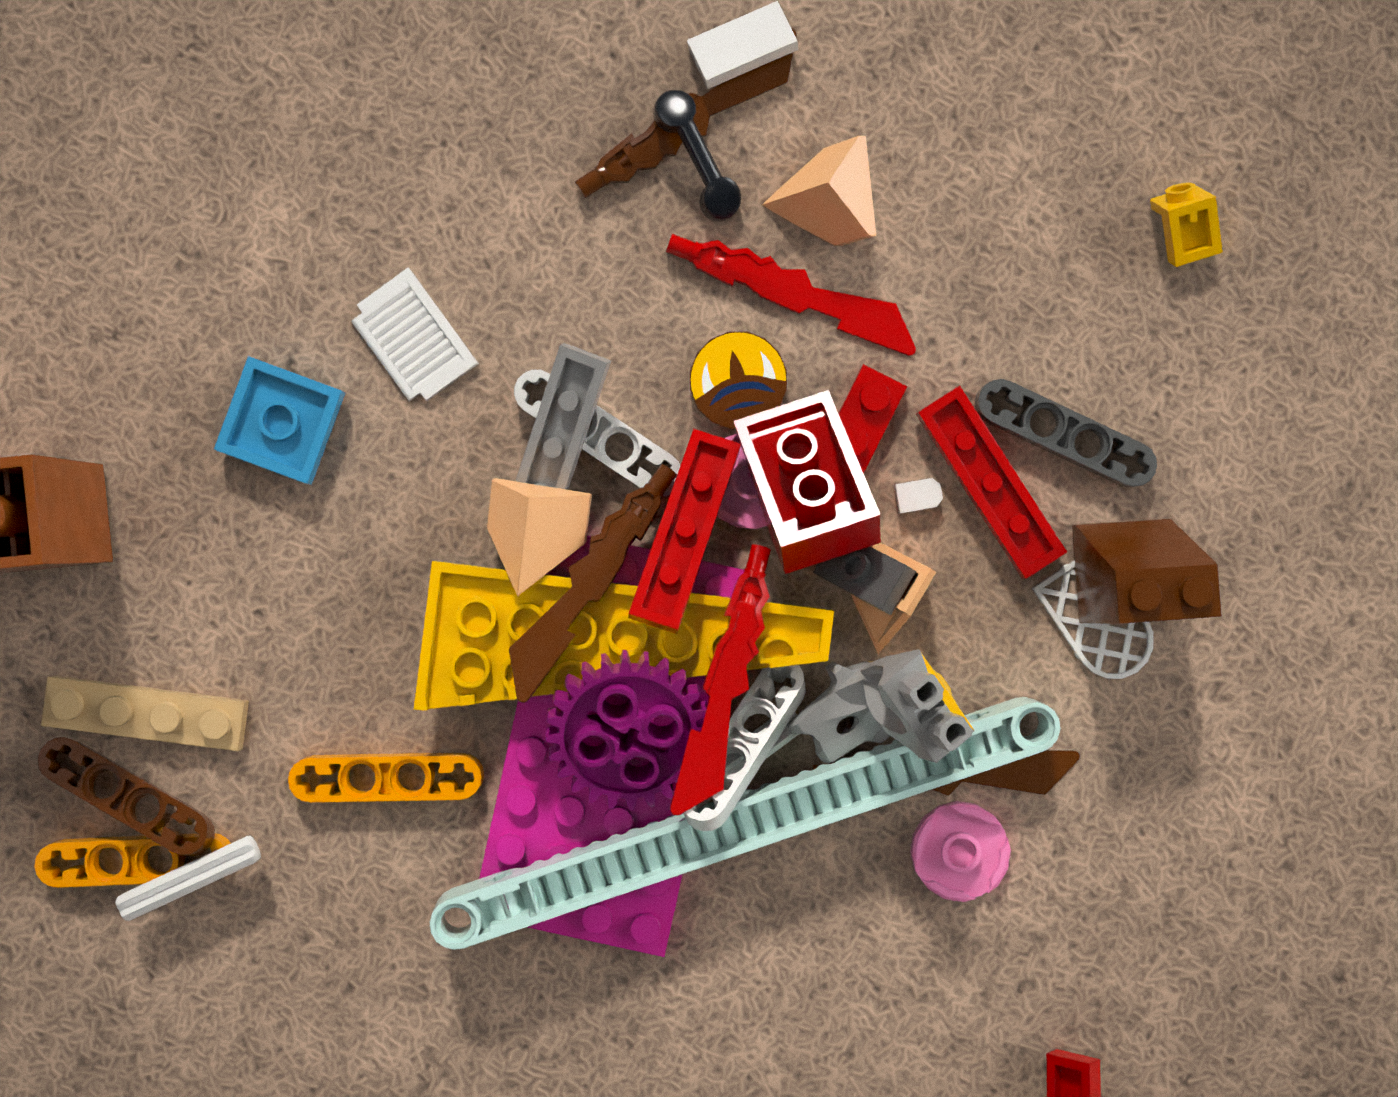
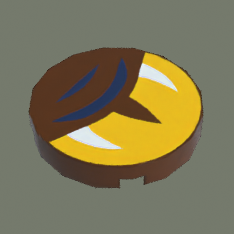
M748 331L726 332L710 339L697 352L690 369V393L697 409L710 422L728 430H735L734 421L779 407L787 391V369L779 351L765 338Z

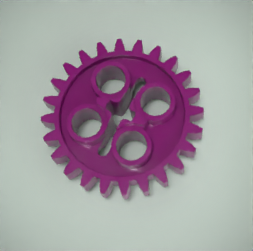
M622 650L620 663L613 664L607 654L603 653L601 654V668L597 670L584 661L581 670L583 679L581 680L574 675L568 674L565 679V687L568 692L555 690L553 703L557 707L548 708L546 722L552 726L546 728L545 742L553 744L549 747V760L561 761L558 764V777L565 778L573 775L571 791L574 793L585 786L589 787L590 803L595 802L601 794L607 795L608 809H613L619 798H626L627 806L632 811L639 797H644L650 807H654L655 793L659 791L671 800L674 794L672 783H677L690 729L701 731L707 708L706 701H696L700 697L699 686L696 683L684 687L687 679L686 671L683 668L670 676L668 674L669 661L667 658H663L656 667L650 666L649 654L646 651L640 656L638 663H631L627 650ZM616 693L624 694L630 698L628 702L622 705H613L605 700L608 696ZM590 711H594L598 713V715H588L587 713ZM660 715L671 716L675 719L667 726H657L651 722L653 718ZM588 736H599L606 741L599 746H590L582 740ZM658 747H660V748L669 747V748H668L667 750H661V749H659ZM635 757L647 758L650 761L642 767H635L627 763Z

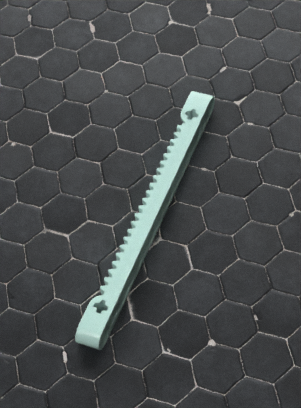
M1027 697L1014 698L965 715L975 731L970 738L954 751H950L937 763L919 758L902 743L893 740L891 744L875 746L871 751H860L853 757L840 758L835 763L822 764L811 771H801L797 776L783 777L776 783H766L758 789L745 790L728 819L721 827L713 831L694 829L688 824L684 813L681 815H671L663 821H653L643 828H632L625 834H615L607 840L594 841L583 848H573L566 854H555L548 860H538L524 868L508 869L451 888L442 894L435 905L430 919L431 934L435 941L445 948L453 950L463 949L1047 750L1057 741L1060 733L1059 718L1055 711L1044 703ZM1035 712L1039 722L1037 729L1029 736H1022L1019 727L1022 718L1028 713ZM709 802L697 811L701 813L704 808L714 810L716 807L714 802ZM451 908H461L469 914L471 923L461 928L453 927L447 922L445 912Z

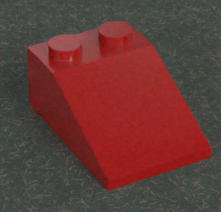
M829 391L734 421V427L756 494L785 574L881 543L880 513Z

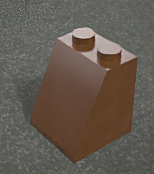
M1172 519L1072 525L1079 623L1123 624L1222 617L1218 564Z

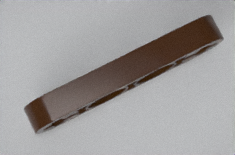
M58 737L48 741L41 748L38 755V767L43 776L171 852L188 857L198 856L206 852L212 845L215 837V828L211 819L204 813L85 744L66 737ZM58 753H69V758L72 761L87 768L83 771L82 775L66 768H60L61 764L55 760ZM105 771H112L118 779L117 789L111 796L100 799L94 791L95 779ZM154 795L159 802L158 815L148 823H141L135 815V806L142 797ZM174 807L177 808L175 813H173ZM171 818L186 825H192L196 821L194 830L200 834L196 842L186 841L181 845L184 836L175 829L166 827V824Z

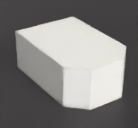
M933 478L894 485L898 514L935 508L943 499L941 485Z

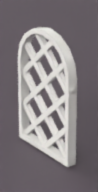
M1075 560L1063 565L1059 571L1032 588L1073 649L1075 657L1092 673L1107 679H1123L1137 673L1148 662L1153 650V630L1149 622H1142L1147 632L1145 633L1133 630L1135 623H1128L1127 629L1110 626V624L1079 623V619L1062 616L1065 599L1078 600L1077 594L1067 593L1070 574L1076 575L1075 569H1072L1075 567ZM1063 575L1060 591L1044 588ZM1043 594L1059 597L1056 613ZM1062 622L1078 625L1075 641ZM1084 627L1102 630L1098 648L1081 645ZM1108 631L1125 634L1122 653L1105 649ZM1132 636L1147 639V647L1143 657L1129 654ZM1081 651L1097 654L1095 667L1085 658ZM1104 655L1121 658L1118 673H1105L1101 671ZM1127 660L1138 662L1132 669L1125 671Z

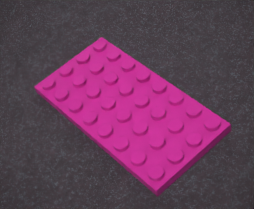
M587 535L586 543L546 575L570 577L569 567L589 554L591 536ZM631 545L628 548L624 564L612 583L638 586L651 549ZM702 561L691 593L731 597L736 581L744 573V569ZM706 675L686 678L687 681L684 687L697 683L700 697L696 701H706L708 704L709 696L702 689ZM616 693L608 696L605 700L613 705H622L628 702L630 698L624 694ZM554 694L533 696L526 703L518 701L479 879L508 869L524 868L530 866L535 861L548 860L555 854H566L573 848H583L594 841H604L612 835L625 834L632 828H643L650 822L663 821L668 816L674 815L670 811L672 799L670 800L659 791L655 793L654 807H650L644 797H639L636 800L634 810L630 811L626 798H619L615 807L608 809L607 795L601 794L595 802L590 803L589 787L585 786L575 793L572 792L571 783L573 775L565 778L558 777V764L561 761L549 760V747L553 744L545 742L546 728L552 726L546 722L548 708L557 707L553 703ZM590 711L587 713L588 715H598V713L594 711ZM660 715L653 718L651 722L657 726H667L675 719L671 716ZM588 736L582 741L590 746H599L606 740L599 736ZM669 747L658 748L661 750H667ZM635 757L627 763L635 767H642L650 761L647 758ZM676 782L672 783V784H673V793H674V790H675ZM683 874L554 917L527 928L665 957Z

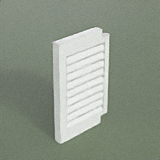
M409 267L357 304L362 313L351 321L408 401L413 400L420 394L428 401L479 364Z

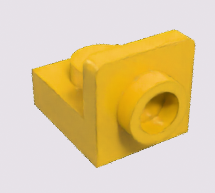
M1180 183L1168 187L1164 195L1150 199L1151 210L1162 216L1167 259L1170 264L1178 267L1223 253L1215 195L1203 190L1194 183Z

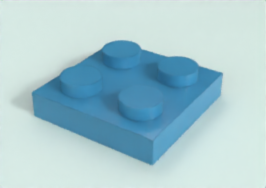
M248 356L214 450L312 485L346 392Z

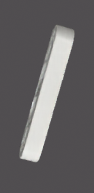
M530 370L523 373L517 379L514 387V396L517 404L534 418L537 417L541 401H536L533 406L529 405L527 401L530 395L524 389L529 382L538 385L541 380H544L548 383L550 374L543 370ZM596 405L592 417V425L587 432L582 450L639 488L644 487L652 477L651 474L641 467L638 469L637 476L632 475L627 470L639 460L643 446L652 450V453L645 458L647 461L658 467L664 461L668 462L671 465L670 469L678 474L680 463L673 455ZM617 433L628 435L634 444L632 455L627 460L620 462L611 460L605 451L607 440ZM676 478L663 494V497L671 494Z
M799 665L763 668L733 713L729 722L727 755L732 753L739 754L745 758L746 763L735 774L725 773V789L712 796L716 807L714 810L704 808L701 813H698L697 807L694 806L684 812L688 824L694 829L713 831L721 827L728 819L806 693L805 680ZM786 677L791 678L792 688L783 686L775 696L773 682L782 683ZM774 696L776 699L777 707L773 703H771ZM754 714L767 715L772 721L770 727L761 733L748 732L744 728V723L749 716Z

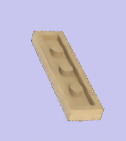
M54 675L47 677L41 726L240 751L243 749L249 700Z

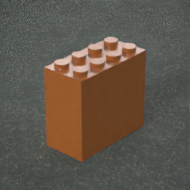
M33 454L0 458V574L113 562L103 464Z

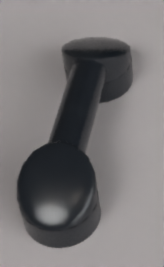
M681 90L666 91L659 96L654 105V120L662 130L669 133H678L705 185L699 200L703 214L713 221L728 220L740 207V188L732 179L722 177L693 121V117L696 114V104L693 98Z

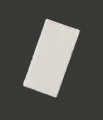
M778 1L687 40L689 51L707 89L798 50V41Z

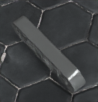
M1005 379L992 380L982 386L976 394L975 409L986 423L1124 487L1142 486L1149 482L1156 473V456L1152 449L1145 444L1014 382ZM1000 390H1004L1006 392L1005 401L1017 408L1022 406L1023 399L1029 401L1030 404L1020 415L1019 426L1012 424V420L1018 414L1005 409L999 411L996 415L990 412L992 403L986 400L987 394L994 395ZM1036 410H1048L1055 418V430L1048 437L1037 436L1030 428V418ZM1083 430L1094 432L1100 441L1099 451L1092 458L1082 457L1075 449V438ZM1113 441L1118 443L1113 453L1121 457L1133 456L1135 452L1139 455L1137 463L1143 466L1142 473H1133L1128 478L1125 475L1127 467L1115 460L1108 461L1107 468L1101 466V463L1111 453Z

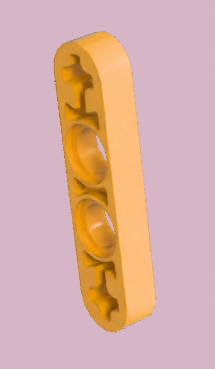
M467 753L312 755L301 759L293 765L289 772L288 784L289 789L296 798L310 803L462 800L471 797L478 791L483 783L484 770L480 761ZM432 762L440 763L438 773L453 772L457 767V763L464 764L465 772L473 773L474 779L469 780L465 784L464 789H458V784L455 780H441L438 782L440 791H434L432 787L435 780V771ZM334 764L341 765L337 779L341 792L334 791L336 782H323L316 786L315 791H311L310 784L301 781V775L310 770V765L315 766V772L318 775H332L336 772ZM364 764L374 771L376 779L372 789L359 791L352 786L349 774L354 765ZM404 764H416L424 771L425 781L420 789L407 790L399 782V770Z
M215 833L214 840L210 846L211 852L231 844L230 841L221 834ZM182 834L184 839L181 845L186 841L196 842L200 834ZM146 836L74 838L58 840L45 846L36 856L34 867L36 875L41 882L50 887L134 885L147 883L183 866L185 856L169 850L173 859L172 866L166 872H159L150 866L148 853L153 846L161 845ZM104 848H114L121 854L123 865L119 873L110 874L101 868L99 855ZM60 851L62 859L77 860L85 856L84 865L70 867L63 871L62 875L60 867L51 865V859L58 856Z

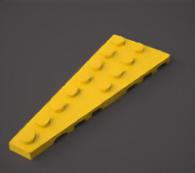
M432 561L413 710L425 711L435 708L517 699L509 648L572 587L571 578L544 575L517 596L505 569ZM611 583L601 601L588 602L569 627L568 631L576 635L532 697L554 694L555 690L568 692L565 687L566 676L571 674L582 680L581 670L584 661L597 670L601 668V654L606 653L611 662L616 664L620 663L622 650H627L631 663H638L643 652H648L649 663L653 667H656L663 658H667L669 661L668 674L670 676L682 668L686 671V678L707 675L715 647L727 629L729 617H724L723 615L730 597L691 593L678 633L674 634L629 619L628 613L638 586ZM772 602L765 603L761 610L765 629L755 642L759 653L747 664V670L828 661L834 610Z

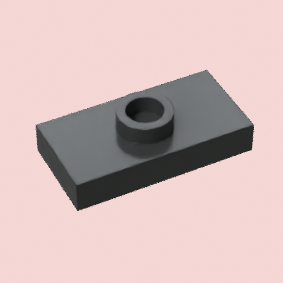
M872 547L818 563L813 571L819 577L889 615L894 611L916 572L909 566Z

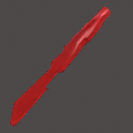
M675 234L671 235L666 249L667 253L688 260L695 269L733 287L734 282L747 286L759 297L797 314L809 308L840 320L836 329L908 356L916 352L915 344L896 303L815 288L812 286L805 269H781L771 256L761 259L749 248L731 250L719 240L699 243Z
M756 544L751 545L746 568H744V573L736 581L723 615L724 617H729L725 633L715 647L702 687L709 696L701 731L690 729L670 806V811L674 815L684 813L724 789L731 699L749 690L747 664L759 653L755 642L765 629L761 610L770 597L764 580L771 549Z

